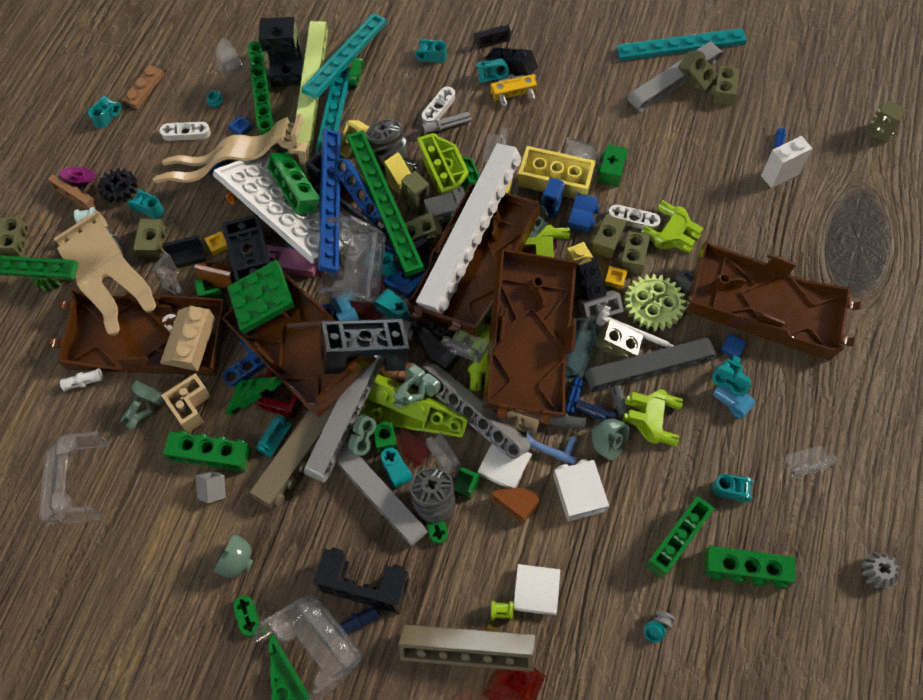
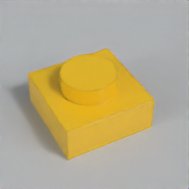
M221 231L204 238L213 256L228 249L225 237Z
M609 266L604 285L623 289L627 270Z

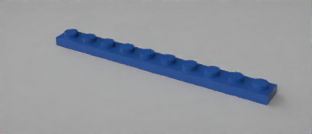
M324 128L321 148L318 270L337 274L339 271L340 178L334 170V163L337 159H340L341 133Z

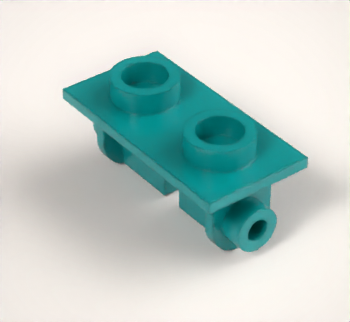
M282 415L275 416L254 449L271 458L292 427V424L285 421L286 418Z

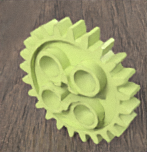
M646 274L644 280L638 277L637 282L633 280L631 286H628L624 296L625 311H630L628 318L634 317L633 323L639 321V327L646 325V330H649L650 326L653 327L654 331L657 330V327L664 331L665 325L671 328L672 324H677L678 320L682 318L685 310L686 300H683L685 294L680 293L681 287L675 288L676 282L670 284V278L663 280V275L659 279L656 278L655 274H653L652 278H649Z

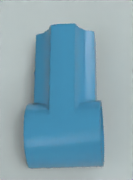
M337 291L329 297L338 321H359L358 315L354 307H351L344 291Z
M718 386L712 394L727 405L730 412L740 419H743L756 403L749 394L735 395L728 386Z

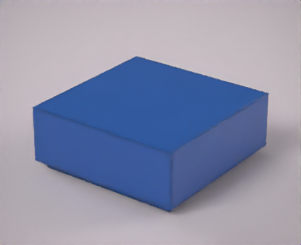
M239 116L228 127L236 135H246L253 128V125Z
M729 334L720 352L730 357H733V355L739 357L746 342Z

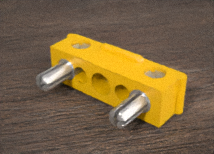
M512 74L508 75L507 79L492 83L490 93H492L494 101L500 100L502 107L504 105L505 107L507 106L506 98L528 94L530 101L532 99L535 100L534 92H536L537 88L536 75L516 77Z

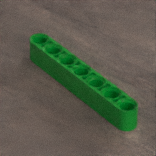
M252 41L248 45L253 98L258 131L260 135H263L274 126L265 53L262 52L259 41Z

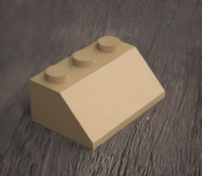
M189 306L178 310L160 362L161 364L194 371L199 370L216 319L209 309Z

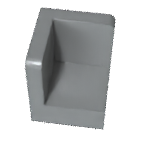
M210 471L195 475L197 498L199 500L211 503L226 498L223 474Z

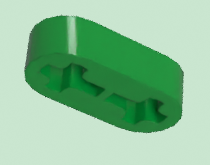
M354 58L348 78L350 86L358 87L364 70V59Z
M445 520L439 523L426 522L431 542L435 545H443L448 539ZM436 527H439L440 533H444L442 539L438 540L437 537H433L436 535Z
M240 596L234 601L233 605L239 629L246 637H255L261 629L255 604L248 596ZM243 601L249 604L246 607L248 614H245V612L242 609H239V607L242 606ZM248 618L253 624H256L251 632L245 629L248 626Z

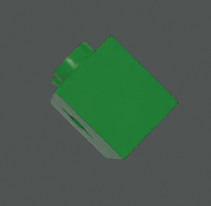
M607 144L606 151L602 150L600 161H603V163L598 165L596 175H599L598 182L619 187L628 148Z

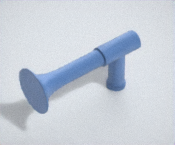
M528 430L526 438L529 440L531 448L551 455L570 465H575L577 457L571 454L578 441L576 438L569 437L568 444L563 452L534 440Z

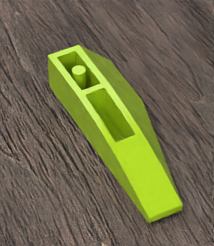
M380 374L377 375L359 415L373 418L377 423L382 421L392 422L393 427L456 437L464 436L469 418L426 394H424V399L410 404L405 403L400 409L393 405L394 401H396L394 399L395 391L403 383ZM412 387L407 390L411 395L418 394V390Z

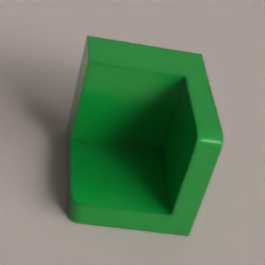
M202 279L195 280L198 297L224 299L222 289L205 286Z
M460 467L459 477L454 485V493L471 500L479 484V474Z

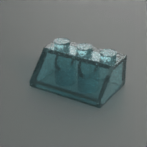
M587 316L575 318L576 336L574 351L567 355L565 378L568 379L583 377L597 341L600 328Z

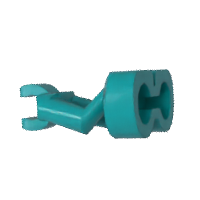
M733 355L732 360L726 359L722 365L714 369L712 380L717 386H728L732 393L741 396L750 390L751 379L743 374V366L740 364L741 358Z

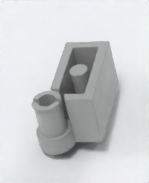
M459 186L460 191L457 188L452 191L455 199L451 192L425 199L424 208L426 214L432 212L439 219L440 225L449 222L465 195L463 187Z

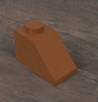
M523 487L494 490L491 494L493 502L522 524H525L539 506L540 501L535 492L530 489L527 491Z

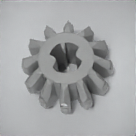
M879 552L868 555L865 558L866 562H863L861 565L865 569L861 575L869 578L866 583L873 582L874 588L881 586L882 589H888L889 586L896 585V579H899L901 576L897 572L901 566L894 565L893 563L896 558L888 559V553L881 555Z

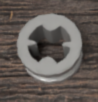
M657 610V618L653 620L662 623L666 629H672L671 622L675 621V617L667 612Z

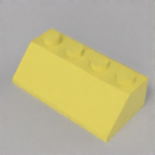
M527 146L519 169L517 186L544 192L549 178H558L565 184L563 197L575 199L577 193L588 195L596 161Z

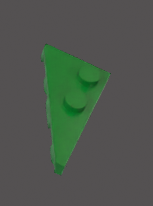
M277 377L241 380L236 385L235 393L224 413L229 416L234 415L237 407L244 409L250 403L263 396L261 392L266 389L269 391L274 390L277 386L281 385L282 381Z
M272 634L269 636L271 699L312 700L275 635Z

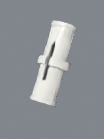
M100 369L87 373L80 372L76 376L61 379L60 386L63 391L77 387L83 388L87 384L103 381V375Z

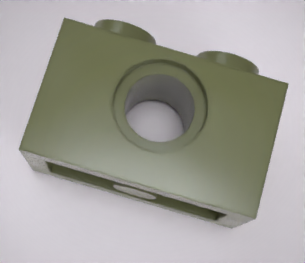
M606 214L604 220H600L598 223L597 235L594 234L590 244L593 245L592 252L612 259L624 233L627 221Z
M140 219L133 248L139 259L160 260L161 254L164 252L162 244L168 235V229L165 227L162 219Z

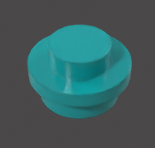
M210 91L206 97L207 104L212 107L221 105L223 102L222 94L218 91Z
M652 620L645 625L644 634L648 641L657 643L665 638L666 629L662 623Z

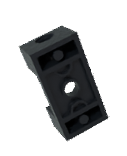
M260 18L259 43L262 52L267 51L271 86L301 85L304 58L295 18Z
M257 214L222 223L236 282L271 263L265 234ZM246 248H252V251L249 253L243 252Z
M586 256L575 260L578 261V264L576 265L573 301L581 298L591 301L606 296L597 259Z
M402 319L321 322L319 346L324 374H341L346 368L347 357L384 355L383 364L385 372L405 371L410 348ZM362 336H366L368 339L365 340V339H362L361 337H362Z
M324 548L313 583L320 592L372 607L375 605L376 608L397 614L401 613L410 583L408 571H405L404 567L399 565L386 566L379 591H376L377 588L372 585L364 584V587L355 585V581L346 578L350 563L346 561L347 557L343 554L344 551L338 548H331V550Z

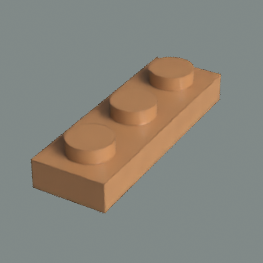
M148 65L122 98L123 104L138 110L164 76L163 70Z
M53 174L48 178V181L56 191L82 208L89 210L94 207L97 209L93 203L94 199L87 193L85 195L81 193L76 186H70L67 181Z

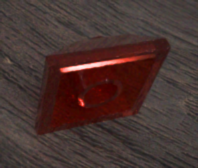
M534 668L533 672L495 669L482 694L489 700H536L545 675L536 668Z

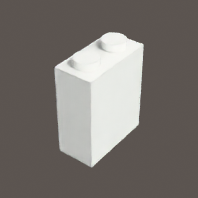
M800 136L773 149L761 177L773 188L799 175L813 148Z
M584 459L578 461L575 465L568 466V464H564L554 470L553 477L567 522L607 512L609 503L594 460L588 461Z

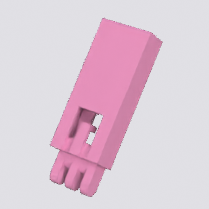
M266 245L269 258H272L274 261L276 258L279 259L278 262L286 274L315 277L318 262L310 263L296 249Z

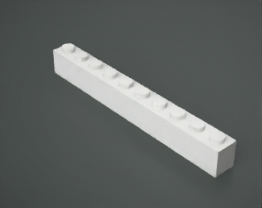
M496 144L416 300L419 306L442 315L448 308L451 297L457 291L458 284L465 275L466 268L473 259L474 252L481 243L482 236L489 227L490 220L497 211L498 204L505 195L506 188L513 179L516 168L520 165L521 156L516 147Z

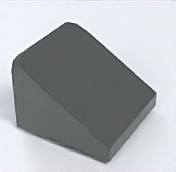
M689 270L679 273L673 281L676 282L675 287H681V292L685 295L688 294L694 274Z

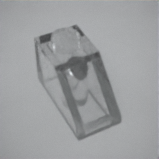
M222 36L215 52L217 60L215 65L219 71L222 70L227 76L243 68L239 54L227 38Z
M567 137L564 147L567 155L596 161L594 170L597 169L600 156L593 146Z

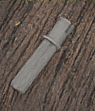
M469 112L422 124L423 134L426 135L436 131L441 132L443 129L470 122L471 115Z

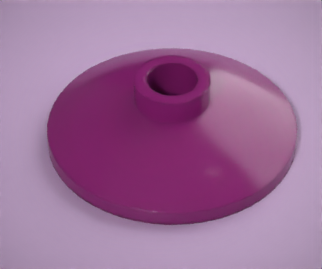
M70 167L62 169L59 172V177L65 181L72 182L73 185L81 186L84 183L95 180L96 173L87 168Z

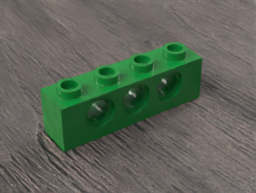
M288 152L271 153L267 168L296 215L316 213L320 197L304 175V172L300 169L297 161Z
M179 430L177 432H169L163 455L168 461L246 472L252 450L248 443L241 439L230 441L221 436L210 438L205 434L190 435L188 432ZM193 444L191 449L185 450L188 445ZM212 447L210 452L204 453L207 448ZM232 450L230 455L224 456L226 451Z
M697 495L651 557L646 567L664 579L715 508Z
M709 545L704 551V576H710L712 580H723V578L731 579L734 583H745V581L753 582L755 586L770 584L775 585L777 589H788V587L796 583L795 557ZM723 561L729 562L732 566V570L726 569L723 565ZM745 564L752 566L753 573L746 570ZM767 567H770L774 570L775 576H772L767 572Z

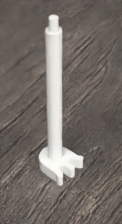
M606 305L597 316L596 324L603 326L606 322L612 320L643 335L642 338L666 348L674 346L664 339L608 317L611 307Z

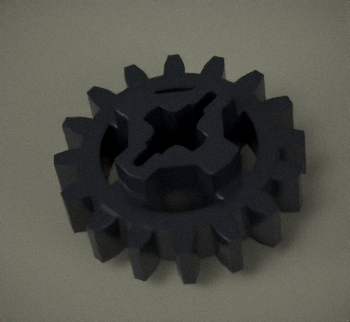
M119 168L116 171L110 169V173H104L105 178H99L101 183L97 184L99 187L98 191L104 200L108 199L110 203L115 200L117 204H119L120 200L126 202L127 197L131 199V194L136 193L135 188H138L136 183L138 181L131 171L128 172L126 168L122 171Z

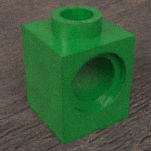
M387 421L377 423L374 436L378 455L382 454L386 448H394L398 451L393 423ZM383 434L390 435L387 439L380 438Z

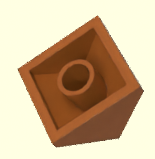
M211 261L195 264L194 268L198 280L202 279L205 286L228 291L227 287L236 282L232 266Z

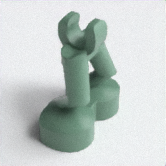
M412 364L405 372L407 380L395 391L394 399L396 401H394L393 405L400 409L405 403L410 404L423 400L424 394L432 397L440 390V382L430 374L425 375L423 369ZM412 385L419 387L418 394L411 395L407 390Z
M137 380L131 387L135 394L134 400L121 419V422L130 430L134 429L137 423L153 413L152 403L162 406L165 401L161 396L163 393ZM141 398L145 399L147 408L136 413L140 406Z
M360 415L352 427L355 434L350 432L346 441L349 442L348 449L351 453L362 456L370 449L369 436L374 433L376 422L371 417Z

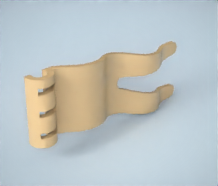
M297 114L295 123H291L288 117L281 119L270 131L263 135H232L226 137L211 153L205 156L190 157L176 155L168 157L162 161L164 166L176 163L189 166L207 165L193 172H167L155 176L153 181L154 183L164 181L194 182L203 178L220 161L227 159L239 161L255 160L262 157L277 142L283 148H293L298 140L303 116L302 114Z
M95 211L55 237L54 240L60 245L57 249L63 259L76 260L79 263L75 276L76 283L81 291L100 310L104 317L106 331L113 336L120 330L117 319L118 307L112 295L103 285V278L107 276L112 277L137 299L146 312L153 311L156 304L151 288L124 259L120 248L106 229L108 226L106 220L98 211Z

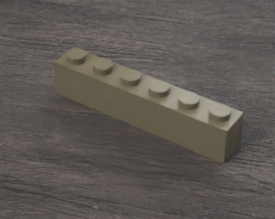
M335 402L320 417L311 410L307 412L251 489L250 494L254 499L272 510L282 504L288 489L294 487L297 481L296 478L300 472H304L312 451L333 411Z
M404 625L399 641L401 661L533 672L536 656V635Z

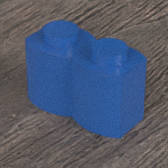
M549 178L541 197V206L547 209L548 217L550 218L556 217L563 199L565 184L558 178Z
M580 193L576 194L568 222L570 230L588 234L589 229L594 228L596 219L593 218V215L598 213L600 204H597V197Z

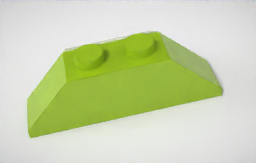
M435 133L417 138L424 165L436 191L443 194L456 188L459 189V186L468 176L469 171L457 146L446 139L438 137Z

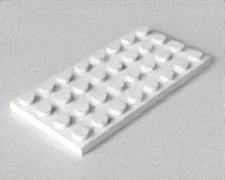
M269 151L258 159L237 161L214 170L213 176L310 263L318 262L320 203L316 213L296 215L267 168L271 154ZM341 213L339 251L344 249L360 231Z

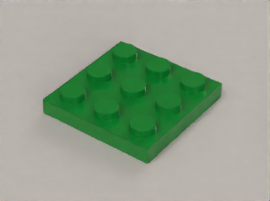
M277 260L227 287L239 329L243 334L294 307L281 265Z

